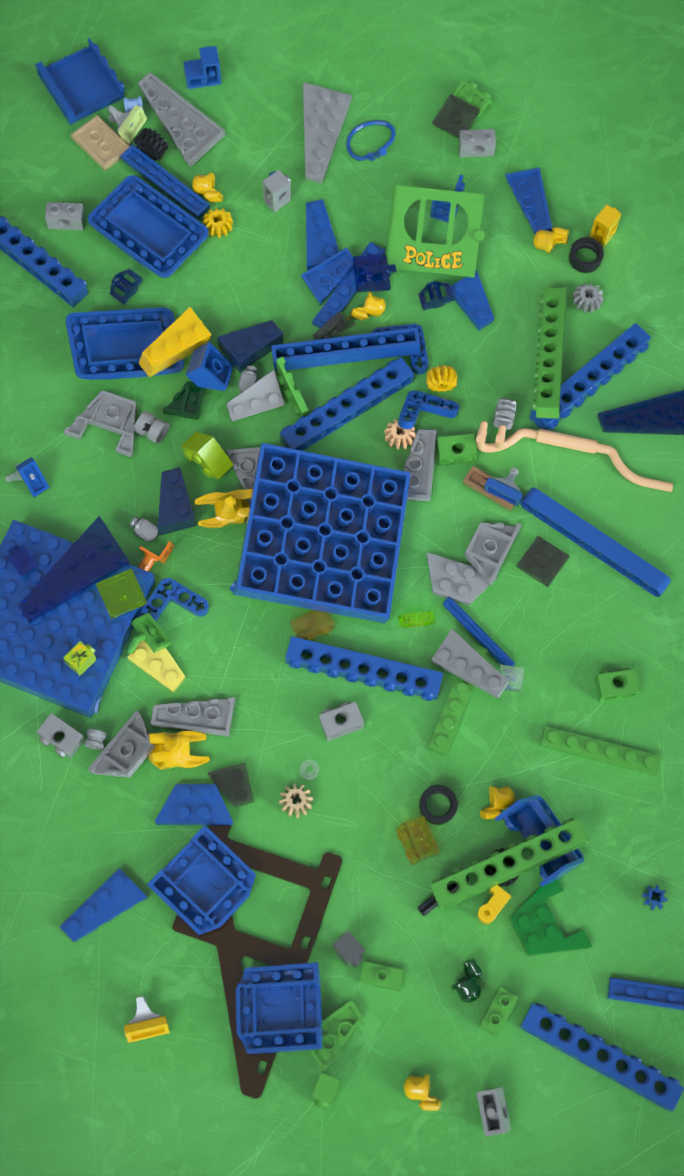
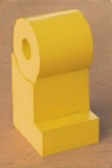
M498 885L490 889L489 893L493 895L487 904L482 905L477 912V918L483 924H490L511 898V895Z

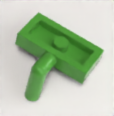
M146 613L132 622V625L139 634L133 637L127 652L130 654L134 653L138 644L145 641L155 653L168 647L171 641L150 613Z

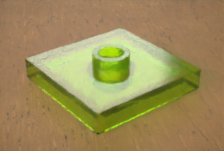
M132 568L96 583L111 619L147 604Z

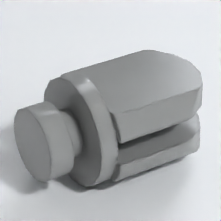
M247 366L246 371L241 373L238 383L240 392L258 381L256 367Z
M136 516L130 523L131 527L135 526L134 532L146 542H152L157 538L158 528L149 520L142 518L139 521V518Z

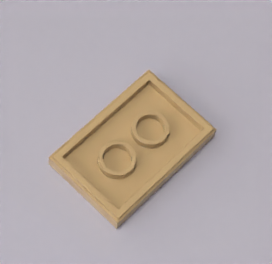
M98 115L71 134V138L105 171L121 160V155L130 147Z

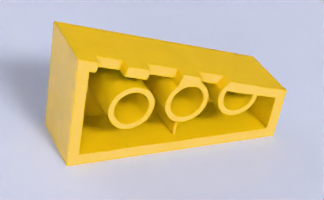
M189 307L142 352L139 365L150 378L193 354L195 349L209 342L212 334L192 308Z

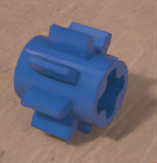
M658 885L654 889L647 886L646 891L648 893L641 895V897L645 898L643 906H650V911H653L656 906L661 910L663 908L661 902L668 901L667 898H664L666 890L661 891L658 889ZM657 895L658 899L652 901L651 897Z

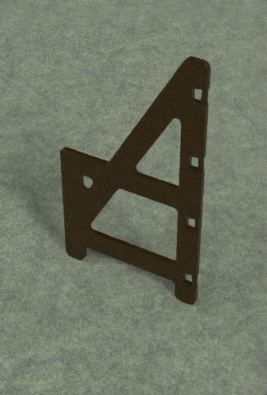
M210 825L209 830L250 869L310 890L290 948H285L235 930L233 915L220 928L198 935L178 915H176L172 926L175 932L217 947L241 1092L250 1098L259 1099L265 1088L276 1053L248 1054L237 1034L236 988L243 977L240 959L245 956L271 966L308 963L342 864V859L333 853H325L319 867L314 869L230 840L228 835L232 825ZM324 876L331 878L327 890L321 887ZM304 936L310 938L307 950L300 948ZM260 1061L267 1062L263 1075L256 1073Z

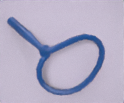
M381 120L359 124L347 137L346 148L349 155L358 161L367 159L374 161L376 158L386 155V149L394 141L395 129L390 123ZM371 125H383L391 130L390 139L374 153L369 152L367 155L359 157L352 152L350 147L351 138L361 128Z

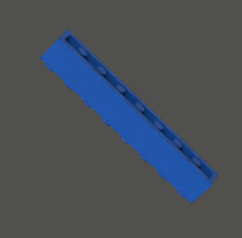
M418 327L271 346L275 372H277L276 359L281 357L286 362L285 370L420 354Z

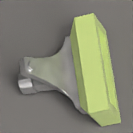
M111 105L107 109L110 113L109 121L118 124V133L127 144H130L147 120L141 106L135 105L132 111L127 113L120 112Z

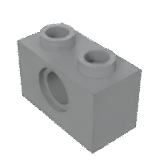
M494 129L460 130L458 139L459 157L494 156L496 146Z
M280 170L262 181L263 201L274 213L291 202V181Z
M47 202L45 219L48 229L84 230L85 212L83 204Z
M345 702L340 705V708L334 710L332 708L326 709L319 715V722L327 742L364 728V721L356 702ZM339 716H342L346 719V721L342 724H339L336 722L335 719Z
M52 713L37 730L40 737L39 741L47 747L52 745L56 748L54 751L63 758L67 756L71 759L85 741L82 734ZM58 734L65 735L62 741H55V737Z
M503 1086L476 1092L485 1136L510 1131L511 1126Z

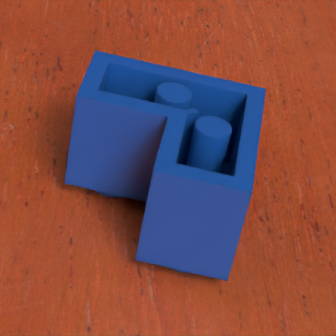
M216 46L199 48L200 59L183 62L188 89L221 84L220 62Z

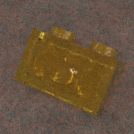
M317 610L290 621L296 637L313 641L320 634H329L335 628V622L331 619L329 613Z
M424 816L406 821L396 828L397 836L402 842L411 865H415L421 860L440 853Z

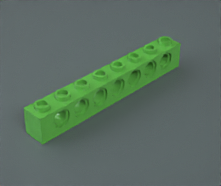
M544 288V295H540V306H543V310H539V321H542V324H538V335H541V339H537V350H540V354H536V365H539V369H535V380H538V384H534V395H537V399H533V411H536L537 418H559L566 288Z
M569 818L562 822V826L557 828L551 826L543 831L544 834L536 836V834L531 835L525 839L526 842L520 845L518 843L511 844L502 853L496 851L488 855L489 859L482 862L479 859L470 863V867L467 869L458 868L452 871L451 876L445 879L443 876L434 879L430 889L440 911L589 844L590 839L580 819L574 820ZM566 833L569 835L570 840L563 842L559 839V835ZM547 841L552 847L549 850H544L540 844ZM530 850L533 856L526 859L522 856V852ZM506 858H511L515 864L512 867H506L503 861ZM486 867H494L496 873L492 876L487 875L484 871ZM475 875L478 880L474 884H469L466 881V877ZM455 883L459 886L457 892L452 893L448 891V885Z

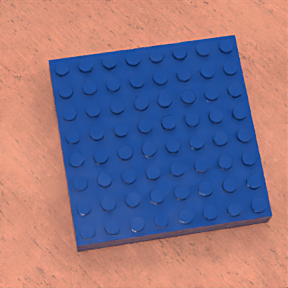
M261 443L234 595L386 623L390 618L411 473Z
M13 520L0 545V682L92 718L98 699L102 697L133 631L134 626L132 622L138 618V613L145 605L155 584L154 574ZM80 641L84 645L89 644L95 650L94 655L97 659L81 676L75 673L63 659Z

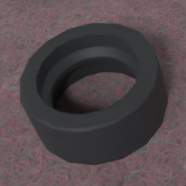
M590 237L576 240L570 249L569 263L578 272L591 273L596 271L600 267L604 256L602 245ZM581 248L591 249L597 255L596 260L592 262L581 261L577 258L576 251Z
M443 785L430 786L423 792L420 798V813L431 824H446L454 817L458 801L450 788ZM439 793L449 799L450 809L448 813L443 816H434L428 811L426 805L431 795Z

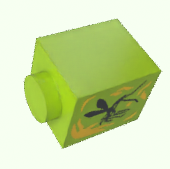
M81 641L63 657L65 663L79 676L97 660L94 655L95 650L89 644L84 645Z

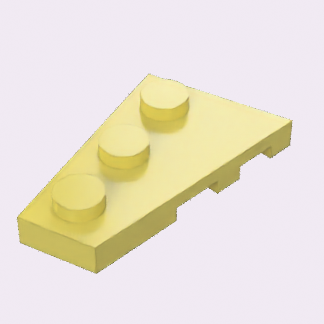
M142 641L138 644L135 652L127 657L129 661L173 693L185 680V675L166 648L154 653L147 643Z

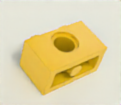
M606 205L594 219L590 238L597 240L604 247L616 233L621 213L616 208Z

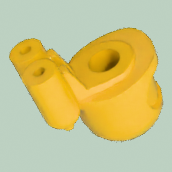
M213 173L196 175L193 178L192 188L197 194L203 195L209 202H223V195L220 194V191L214 190L215 175Z
M559 227L552 228V231L539 230L534 235L533 244L535 248L551 253L556 243L567 244L569 230Z
M368 292L363 308H353L350 317L363 321L369 318L368 315L374 317L381 316L386 308L385 300L373 296L372 292Z
M490 786V806L480 810L481 819H495L502 813L500 810L507 809L515 803L514 791L509 787L497 788L496 786Z
M425 1074L424 1077L411 1075L407 1077L404 1083L405 1095L411 1100L422 1101L419 1103V1107L422 1110L439 1111L441 1109V1100L430 1095V1075Z

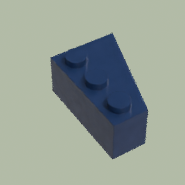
M271 320L218 336V347L241 373L247 366H251L272 352V345L283 344V332Z
M180 467L163 471L161 474L158 515L159 536L196 526Z

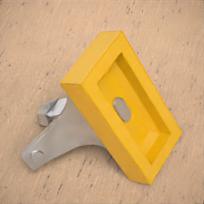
M142 995L137 996L136 1015L129 1021V1024L124 1026L128 1043L170 1033L166 1017L153 1013L146 1005V998Z

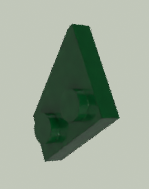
M187 381L183 385L182 390L173 397L172 402L163 408V414L198 420L206 388L198 387L194 382Z

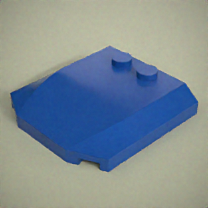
M204 825L163 870L161 869L147 886L198 935L220 928L249 898L256 874Z
M318 963L245 968L241 982L238 983L236 988V1029L248 1054L322 1049L321 983Z

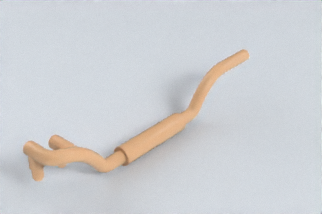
M486 421L481 422L477 433L476 447L480 451L487 453L504 450L518 442L521 438L527 437L537 439L536 442L591 454H595V452L607 454L619 473L628 481L640 486L672 492L673 483L646 478L633 473L623 463L618 452L613 447L597 443V440L541 428L539 430L521 428L505 439L506 426L500 425L495 443H485L488 427Z

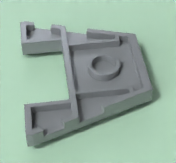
M102 390L90 402L87 409L74 419L75 422L65 429L64 434L81 440L88 424L122 435L116 447V453L132 458L137 403Z

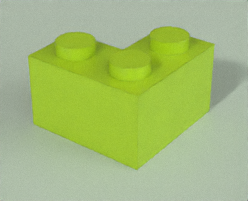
M195 432L181 445V448L184 450L183 455L189 461H195L197 464H200L203 467L202 472L208 478L212 477L218 480L234 465L212 436Z

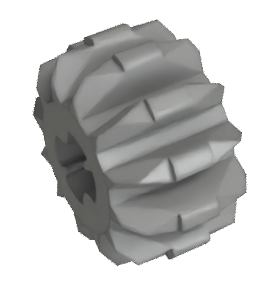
M584 282L582 287H576L573 293V305H577V310L583 309L584 313L588 310L592 314L594 309L598 310L603 303V291H599V286L593 287L592 282L588 286Z
M500 398L498 400L493 418L494 427L499 428L500 425H504L507 430L512 427L516 411L515 401L508 398Z

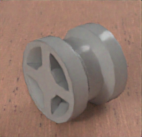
M88 729V738L84 742V746L94 750H103V740L106 739L107 733Z

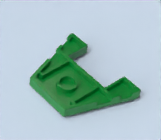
M558 879L543 887L541 886L509 918L528 956L589 949L592 947L584 930L564 938L545 900L564 891Z

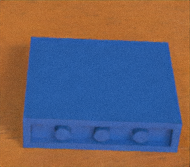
M90 38L87 39L89 46L46 67H44L42 62L35 64L39 78L70 125L124 99L123 91L125 87L122 81L117 80L114 69L109 68L106 57L101 56L98 45L96 43L93 44Z

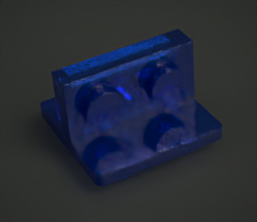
M386 255L354 256L352 258L358 293L389 291L391 289L389 278L391 274L397 272L396 264L387 265Z

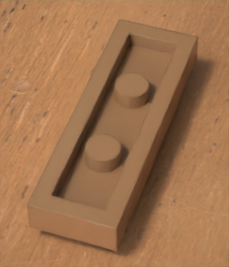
M472 466L464 478L463 484L511 511L515 505L484 491L488 478L493 477Z

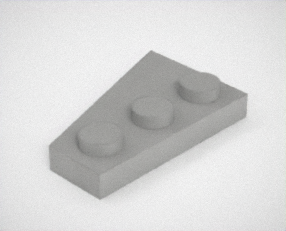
M274 370L226 403L231 421L284 406Z

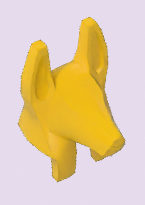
M238 489L228 493L214 492L197 498L195 505H214L216 516L211 519L198 521V525L214 529L222 528L229 524H244L247 520L250 505L245 499L251 498L252 489Z
M182 731L175 734L167 732L149 734V743H154L155 748L148 755L149 761L159 769L174 767L194 768L209 762L210 758L208 756H190V742L206 740V735L195 731Z

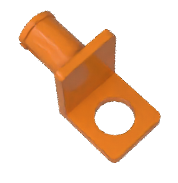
M169 541L160 556L140 546L139 549L144 552L145 557L138 568L149 572L154 562L159 561L164 564L175 545Z

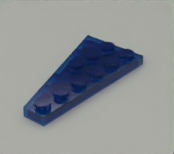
M684 390L598 413L597 418L602 431L605 433L684 435Z
M100 516L96 518L18 605L28 623H31L130 563Z

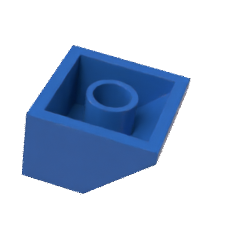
M207 342L193 351L186 376L198 387L225 391L234 365L210 342Z

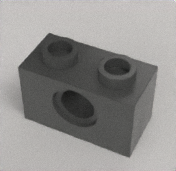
M349 930L333 943L332 950L348 969L351 966L357 967L364 960L365 949Z

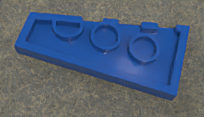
M540 167L505 174V178L534 234L539 230L552 231Z
M323 199L306 203L307 270L339 252Z
M119 868L60 928L75 943L148 897Z

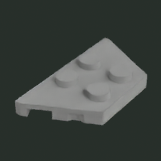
M504 523L479 524L464 556L489 585L492 586L521 528V524H515V526H504Z
M431 553L427 554L432 593L446 599L451 597L455 602L470 606L489 586L487 581L474 567Z
M135 711L88 768L90 773L130 778L155 748L154 743H149V732L138 711Z

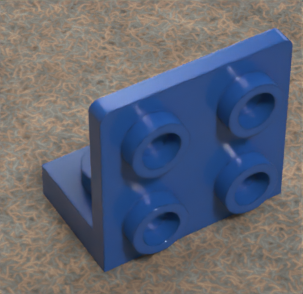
M460 175L454 191L463 192L465 187L463 175ZM432 200L430 217L449 223L451 203ZM458 204L456 205L455 217L458 211Z

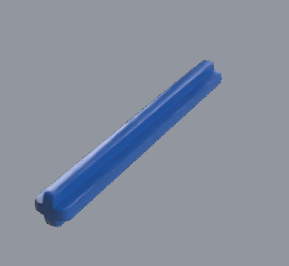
M448 597L443 602V606L484 648L488 649V652L506 670H510L515 665V662L451 597Z

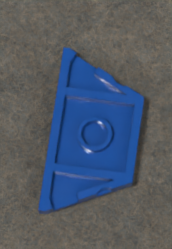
M176 784L155 820L156 825H233L231 816L216 784Z

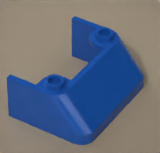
M539 795L519 799L495 818L496 821L505 820V825L509 830L520 831L525 839L534 834L536 836L544 834L543 831L551 826H555V828L562 826L546 801ZM566 833L559 835V839L563 842L570 840L569 835ZM547 841L540 844L544 850H549L552 847ZM579 848L541 865L539 873L543 881L540 885L543 887L554 882L583 863L584 856Z

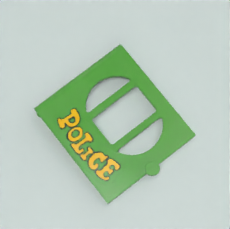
M394 185L384 268L388 270L398 269L474 278L479 241H483L485 238V233L480 230L485 194ZM420 200L416 240L413 241L405 230L404 217L408 208L414 202ZM427 200L451 203L446 245L421 242ZM459 204L467 214L468 229L462 240L452 245L456 205Z

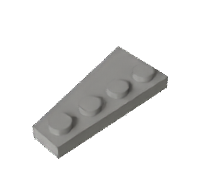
M418 429L409 458L404 465V471L411 473L407 500L431 501L437 430Z

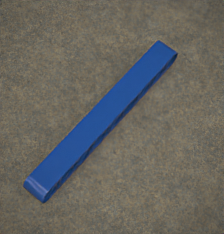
M531 487L520 501V505L526 511L650 594L660 597L670 584L671 580L666 574L540 490Z

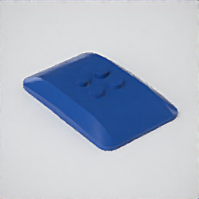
M134 175L126 177L88 216V222L91 227L124 253L161 278L171 276L208 237V229L205 225Z
M162 307L70 313L66 317V328L75 374L78 378L85 380L149 377L139 365L142 352L175 322L173 312L168 308ZM183 359L153 376L180 372L184 367Z

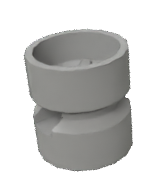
M144 411L138 418L134 431L144 437L147 436L155 444H159L169 430V423L160 418L156 420L155 415Z

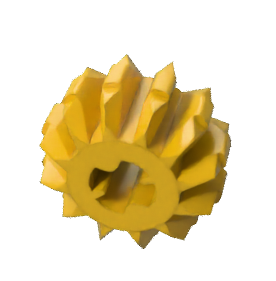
M217 207L215 211L209 209L208 214L204 215L203 225L207 227L208 234L210 233L212 238L217 235L220 239L222 234L227 236V232H231L233 219L229 212H225L224 208L220 211Z
M438 365L427 371L426 381L428 388L432 391L440 393L441 391H451L456 387L457 373L452 366Z

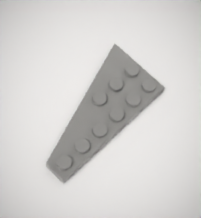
M151 72L138 82L140 90L189 167H192L226 135L225 130Z
M303 82L305 179L322 184L349 110L352 95Z

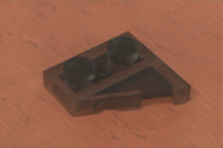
M339 311L312 336L315 340L334 338L354 326L355 322Z
M245 763L208 772V776L234 807L254 803Z

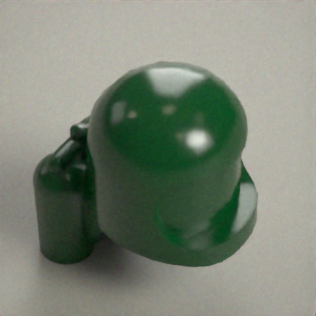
M469 959L463 963L466 976L451 985L452 989H456L461 997L460 999L465 1003L474 1002L481 994V987L476 978L480 979L482 977V971L475 959Z

